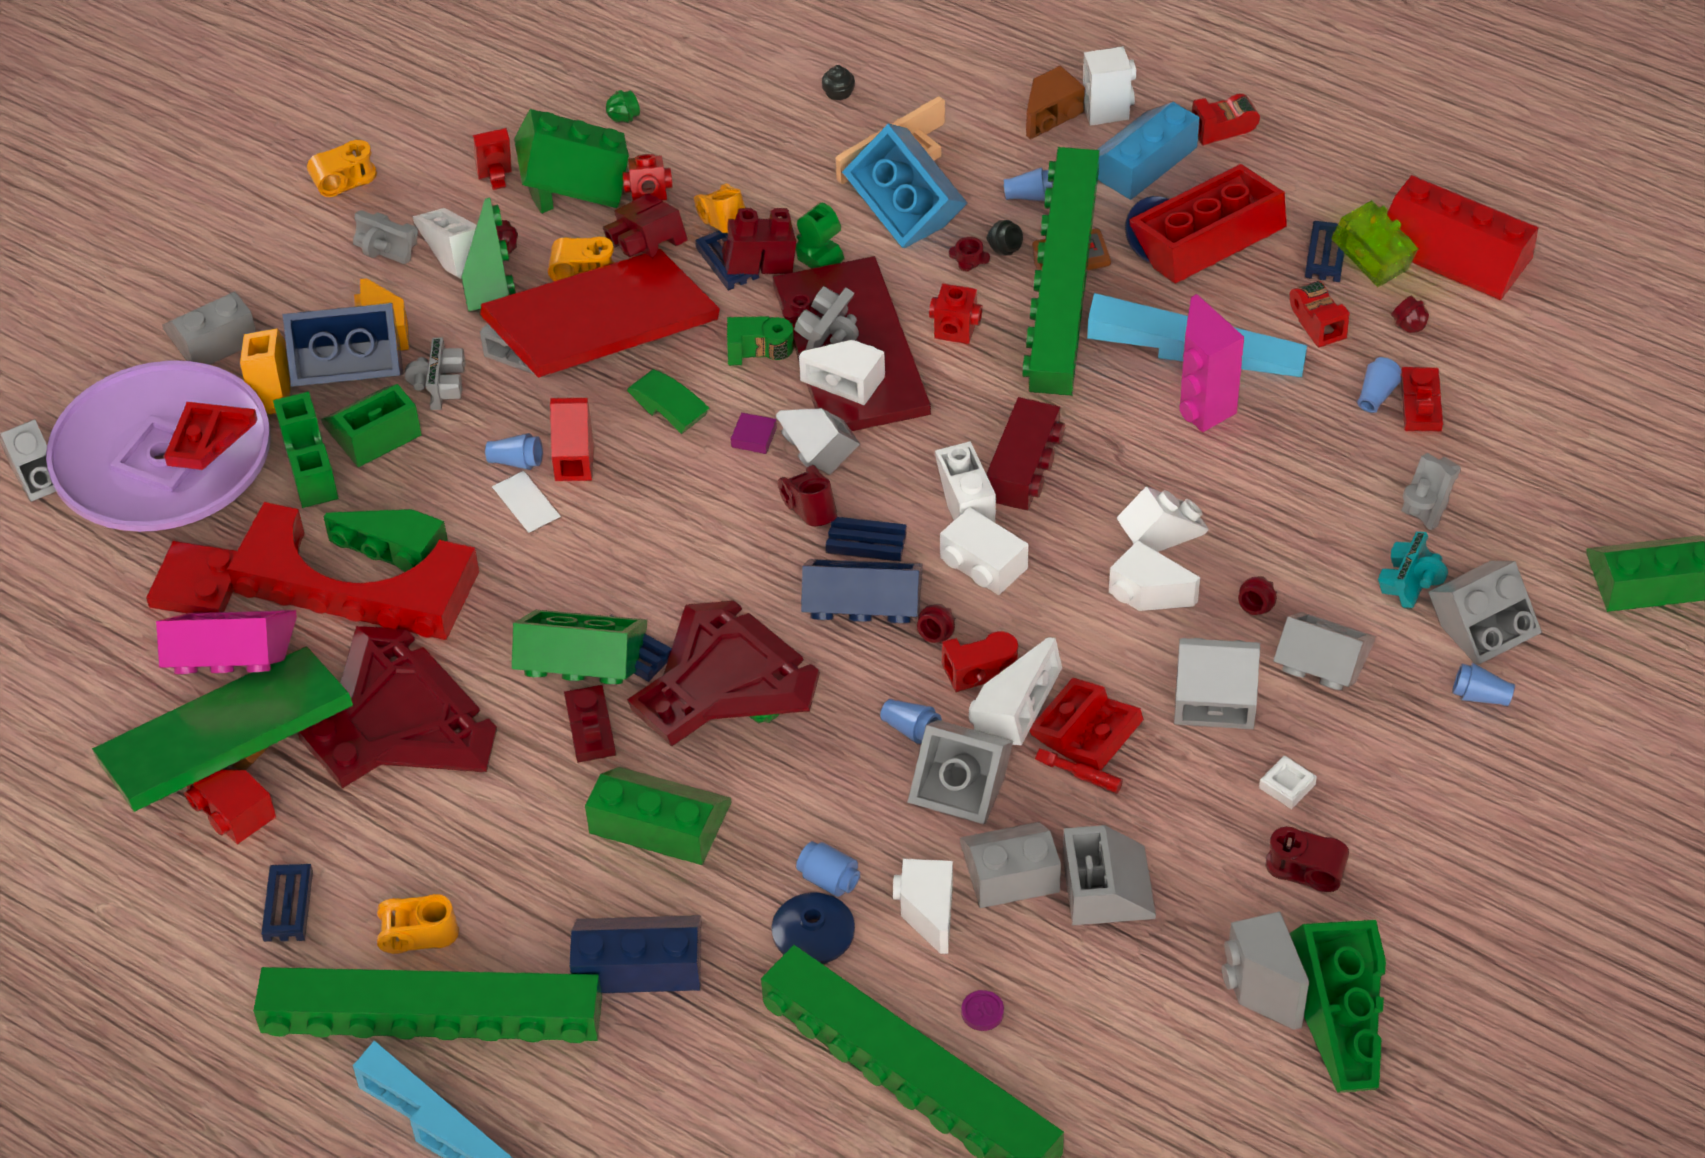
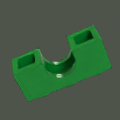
M309 391L273 400L302 508L339 499L325 444L322 441Z

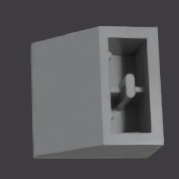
M1489 561L1428 592L1441 627L1475 664H1481L1542 633L1515 561Z
M1180 638L1174 725L1254 729L1260 643L1242 640L1223 641L1206 640L1203 638Z
M1106 825L1064 828L1063 864L1072 925L1155 919L1156 913L1145 846Z

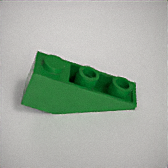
M485 198L461 276L468 312L480 310L482 303L516 293L512 274L505 276L503 261H509L506 240L498 239L496 226L502 225L501 213L498 204L492 205L491 198Z
M412 509L330 512L323 516L330 542H333L340 548H349L365 554L372 560H381L397 566L404 572L423 561L435 548L439 540L448 541L444 521Z

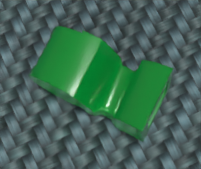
M823 202L818 203L797 220L800 234L796 236L798 242L796 243L795 251L798 260L811 269L837 264L845 259L840 246L830 240L841 231L839 219L829 205Z

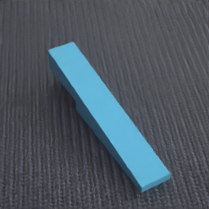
M1094 293L1088 317L1087 339L1159 348L1158 358L1183 361L1188 316ZM1235 328L1244 336L1241 369L1302 377L1307 345Z
M373 1041L354 1063L353 1069L358 1087L410 1118L417 1143L442 1158H512L376 1041Z

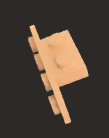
M938 96L892 123V125L908 128L933 161L941 157V146L927 136V134L944 125L945 100ZM880 131L870 135L853 147L844 150L836 157V177L839 183L844 184L849 181L842 171Z

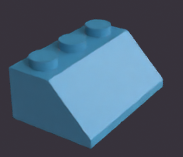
M1175 102L1146 111L1097 149L1100 150L1098 180L1132 200L1197 148L1199 117Z
M887 124L842 171L902 248H906L944 228L968 204L917 139L905 127Z

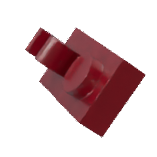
M603 685L564 691L577 763L616 756Z

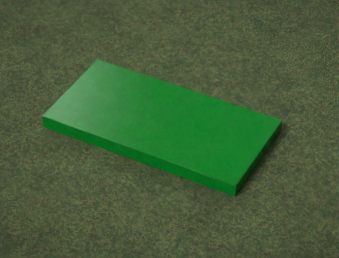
M305 646L285 656L284 661L270 664V671L251 672L92 748L98 763L133 812L353 706L349 692L314 653Z

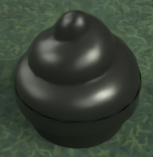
M835 65V67L830 68L824 73L822 88L829 98L843 100L848 98L855 88V78L848 69L841 65Z
M1000 220L989 230L986 239L996 253L999 255H1010L1020 249L1023 242V233L1021 228L1012 221Z

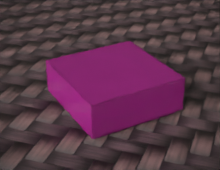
M741 412L731 436V447L767 454L777 429V419Z

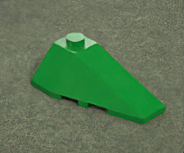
M1362 920L1302 924L1289 934L1309 980L1304 1018L1337 1093L1375 1090L1379 1088L1382 1042L1381 1037L1378 1035L1379 1013L1383 1012L1384 998L1380 997L1381 976L1385 974L1386 958L1377 921Z

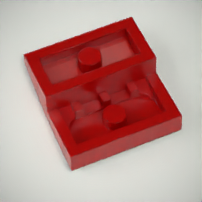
M1072 678L1036 719L1029 731L1033 737L1062 756L1076 763H1084L1102 770L1144 718L1141 708L1109 699L1105 687Z

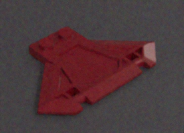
M734 600L688 604L684 607L664 674L628 698L627 701L631 710L672 747L711 719L810 712L820 675L819 670L812 664L798 668L804 660L803 657L750 613L736 617L742 608Z
M356 626L341 679V684L349 692L353 706L298 732L301 742L341 788L346 787L380 765L487 772L497 732L496 725L489 718L480 722H476L473 719L480 712V708L424 647L413 651L408 648L415 641V637L407 629ZM396 656L397 659L395 661L391 662L389 660ZM458 728L463 730L458 734L454 732Z

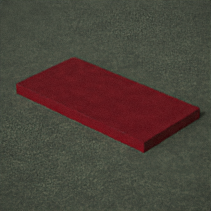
M875 256L773 276V287L782 311L786 308L784 296L791 292L814 293L817 295L823 286L839 295L845 287L854 292L853 298L847 304L848 312L844 317L852 314L857 318L855 325L858 328L859 336L855 341L884 351L885 378L865 405L807 384L815 409L822 408L843 419L851 431L931 415L930 401ZM817 311L818 317L822 318L824 314ZM792 324L794 348L799 360V355L802 351H805L809 340L794 330L795 325ZM830 334V336L827 338V340L823 343L822 346L832 344L830 342L832 334Z

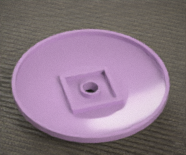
M193 361L151 362L130 367L105 377L84 390L65 408L57 419L48 440L46 450L47 468L53 487L59 497L69 508L83 518L108 528L124 531L166 530L199 521L216 513L238 498L253 483L260 473L269 452L271 441L270 425L263 402L257 393L236 375L219 367ZM187 401L256 410L258 418L256 424L203 470L167 466L165 458H154L166 453Z

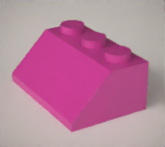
M1195 294L1190 300L1185 333L1179 411L1186 421L1192 422L1203 433L1237 413L1244 336L1198 294Z
M296 610L188 613L156 621L159 668L174 667V674L197 673L198 667L210 666V673L233 672L234 666L244 665L247 667V672L270 671V664L284 661L297 618Z

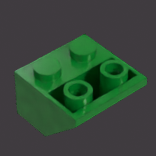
M398 384L384 387L321 419L324 427L357 467L422 435L416 405Z

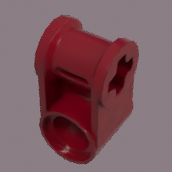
M814 465L807 467L806 472L792 478L782 477L778 479L779 492L785 505L801 517L807 525L823 526L837 518L838 514L831 483Z
M1288 826L1280 827L1273 832L1270 838L1271 850L1266 856L1265 864L1268 872L1273 877L1309 886L1321 892H1334L1339 889L1349 857V848L1345 843L1335 838L1322 837ZM1288 838H1292L1291 847L1287 846ZM1282 860L1286 861L1284 869L1280 867Z

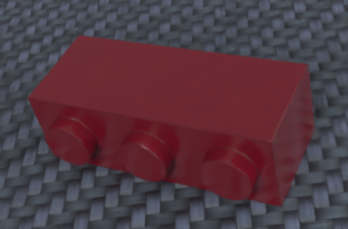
M1021 397L1017 398L986 473L996 494V504L1028 511L1033 497H1040L1044 484L1043 472L1044 470L1050 471L1055 455L1054 444H1061L1064 436L1065 423L1060 422L1061 406Z

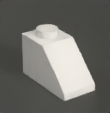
M855 340L805 350L799 355L800 381L862 405L866 404L885 378L884 351Z
M1137 541L1110 567L1109 593L1118 601L1127 603L1138 611L1193 607L1198 602L1200 577L1140 541Z
M903 859L902 875H894L893 900H900L901 917L940 954H948L953 890V861Z

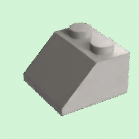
M232 292L162 325L163 330L186 361L209 365L242 350L244 334L256 332L252 313L236 292Z
M1300 612L1287 616L1273 661L1283 665V672L1302 678L1305 677L1306 673L1321 677L1319 681L1321 685L1342 690L1343 685L1349 687L1356 683L1376 636Z
M940 720L927 724L907 803L985 824L1004 781L1013 741Z
M1040 822L960 837L961 848L979 908L1060 892V859L1051 831Z
M1281 912L1232 922L1229 941L1224 943L1227 963L1222 965L1223 980L1227 989H1234L1240 1005L1293 1030L1302 1028L1309 980Z

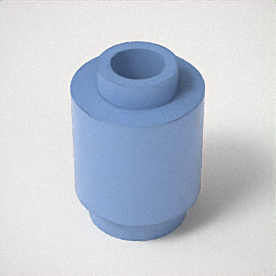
M813 841L809 842L797 860L796 869L802 873L804 879L836 897L843 895L845 892L850 893L860 878V871L857 870V860L824 842L819 844Z

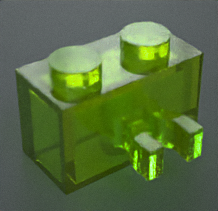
M1371 200L1341 217L1331 239L1377 287H1380L1409 269L1418 248L1399 229L1401 223L1397 219L1393 222L1386 214L1388 209L1384 205L1379 208Z

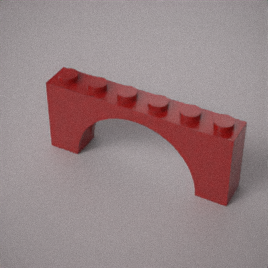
M268 502L262 504L227 568L234 593L244 597H255L273 601L282 606L291 605L309 609L318 614H331L347 618L350 621L367 622L384 628L407 629L409 632L416 633L422 637H434L447 640L479 574L475 547L439 540L435 548L423 561L395 577L366 583L345 582L329 578L308 566L299 555L301 541L305 534L299 509Z

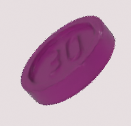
M974 991L963 1000L961 1007L962 1018L974 1030L988 1031L994 1029L1001 1023L1004 1017L1003 1002L998 995L991 991Z

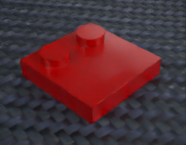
M172 541L146 597L149 608L186 614L224 612L234 591L227 568L237 551Z

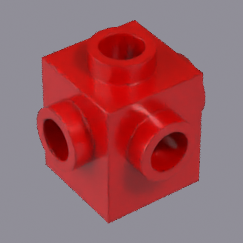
M642 154L635 158H629V172L622 173L625 193L632 192V201L648 193L660 200H667L666 189L673 188L671 167L664 168L662 155ZM647 180H650V181L654 182V183H646V184H643V182H645V181H647Z
M942 283L938 297H932L929 308V318L934 319L935 339L970 344L975 325H980L983 305L977 304V289Z

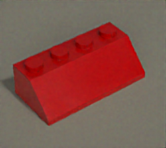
M1239 164L1129 219L1130 226L1153 268L1176 284L1287 227L1285 192L1244 165Z
M1411 175L1395 195L1375 240L1374 247L1502 300L1532 260L1539 227Z

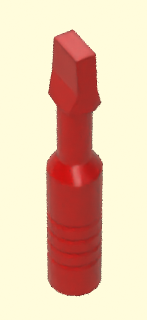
M1040 748L1035 757L1036 760L1052 768L1056 766L1071 772L1075 778L1118 794L1121 789L1123 779L1084 763L1075 764L1058 757L1057 753Z

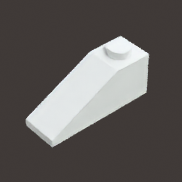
M446 208L413 216L414 224L443 268L461 279L477 225Z
M1046 638L984 684L978 697L971 702L969 707V721L974 725L976 731L1012 740L1013 745L1021 746L1062 670L1056 638Z

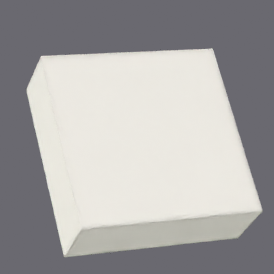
M1284 755L1260 779L1259 789L1292 810L1316 785L1317 776Z

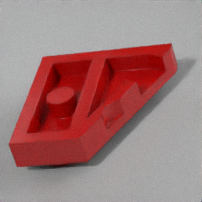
M187 401L164 455L167 466L198 470L205 469L256 424L258 420L256 410Z

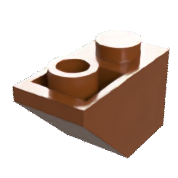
M1061 65L1033 79L1026 119V136L1030 140L1084 113L1085 87Z

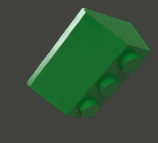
M530 109L514 138L522 185L617 208L620 204L624 184L622 172H626L629 158L624 133L612 128L587 124L581 120L556 116L550 112Z
M1704 536L1587 548L1586 554L1607 612L1705 601Z
M536 609L513 623L512 669L524 670V675L529 677H545L548 673L562 674V679L569 681L585 680V676L600 677L599 682L604 684H621L623 680H626L636 672L635 665L636 661H639L640 647L643 645L644 633L646 634L647 619Z
M617 767L600 774L585 804L589 834L703 865L732 801L731 797Z

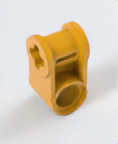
M352 140L337 148L318 153L307 164L309 175L320 194L324 197H334L360 185L369 184L377 176L376 167L370 161L372 153L370 145L364 140ZM353 150H355L357 157H355V155H353V153H352ZM361 168L365 171L364 175H362Z
M728 183L721 185L720 190L707 195L698 194L694 197L697 213L703 223L709 224L722 233H728V219H735L739 208H746L741 190L730 186Z
M600 236L593 238L564 237L555 240L551 247L548 267L549 277L553 281H557L615 263L612 260L614 252L613 243L610 239Z
M432 894L406 899L392 898L378 905L377 916L382 922L381 932L377 936V946L384 952L400 954L411 950L444 948L454 943L459 935V927L452 904L443 895Z

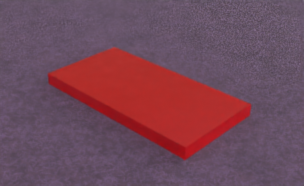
M658 249L656 255L652 258L642 254L482 303L480 315L539 378L718 320L720 308L662 249Z

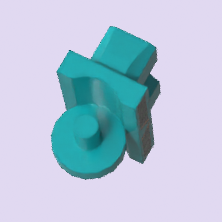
M1416 531L1411 543L1395 542L1390 558L1393 567H1399V569H1382L1378 577L1382 594L1399 596L1401 605L1404 608H1414L1422 588L1428 589L1431 585H1441L1448 576V568L1442 562V556L1431 553L1426 546L1427 532Z

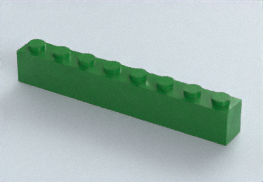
M1058 147L1056 161H1049L1048 182H1053V188L1046 187L1044 209H1050L1049 215H1042L1041 236H1046V242H1039L1037 263L1043 264L1042 270H1035L1034 291L1039 292V297L1031 299L1030 320H1035V327L1028 326L1026 348H1032L1031 356L1024 355L1022 376L1029 377V392L1073 395L1099 176L1100 150Z
M793 945L761 978L763 1002L770 1012L776 1016L783 1015L796 1024L798 1030L805 1037L819 1040L829 1048L833 1056L839 1061L853 1064L862 1071L864 1077L873 1085H882L895 1094L897 1100L907 1109H916L929 1118L931 1124L943 1134L950 1133L962 1141L965 1148L975 1157L1060 1158L1062 1156L1064 1131L797 946Z
M262 967L253 1011L260 1033H268L277 1037L288 1034H310L320 1038L330 1035H352L363 1039L372 1036H394L405 1040L414 1037H437L441 1040L479 1038L484 1041L522 1039L526 1042L564 1040L569 1043H581L584 1041H598L602 992L599 975Z

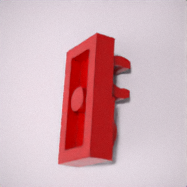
M507 128L473 135L478 178L489 177L493 190L505 188V174L512 172L510 139Z
M1402 367L1400 376L1404 430L1442 432L1443 415L1439 368Z

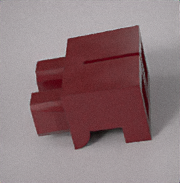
M650 193L614 210L617 220L603 226L605 237L611 240L613 248L620 246L623 253L628 257L643 252L652 258L656 255L658 244L668 241L678 246L688 241L679 210Z
M739 208L736 218L728 219L727 241H724L722 248L727 275L758 274L759 267L762 274H788L793 272L796 238L787 208H774L770 211L769 219H759L757 211L752 208Z

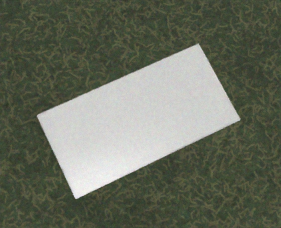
M524 471L492 486L528 533L561 517Z

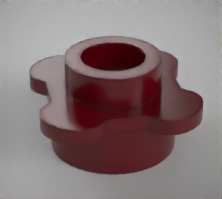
M975 237L961 238L954 247L949 249V257L958 262V268L962 271H970L979 264H987L990 261V254L983 251L982 241Z
M794 292L786 294L784 296L786 308L782 311L783 317L796 325L798 318L806 309L818 316L817 310L811 307L816 294Z

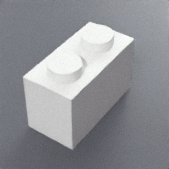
M1124 46L1084 52V111L1090 126L1129 120L1130 106L1135 104L1131 80L1136 79V67L1134 60L1128 59Z
M968 507L940 533V558L949 567L957 568L971 577L977 585L988 588L997 595H1000L1028 569V543L976 510Z

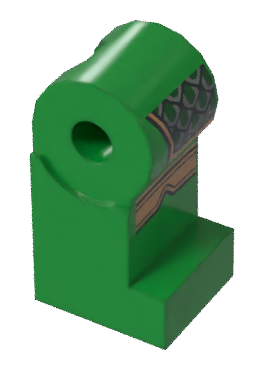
M727 317L728 366L742 365V358L767 357L772 360H782L789 357L794 349L792 323L780 317Z

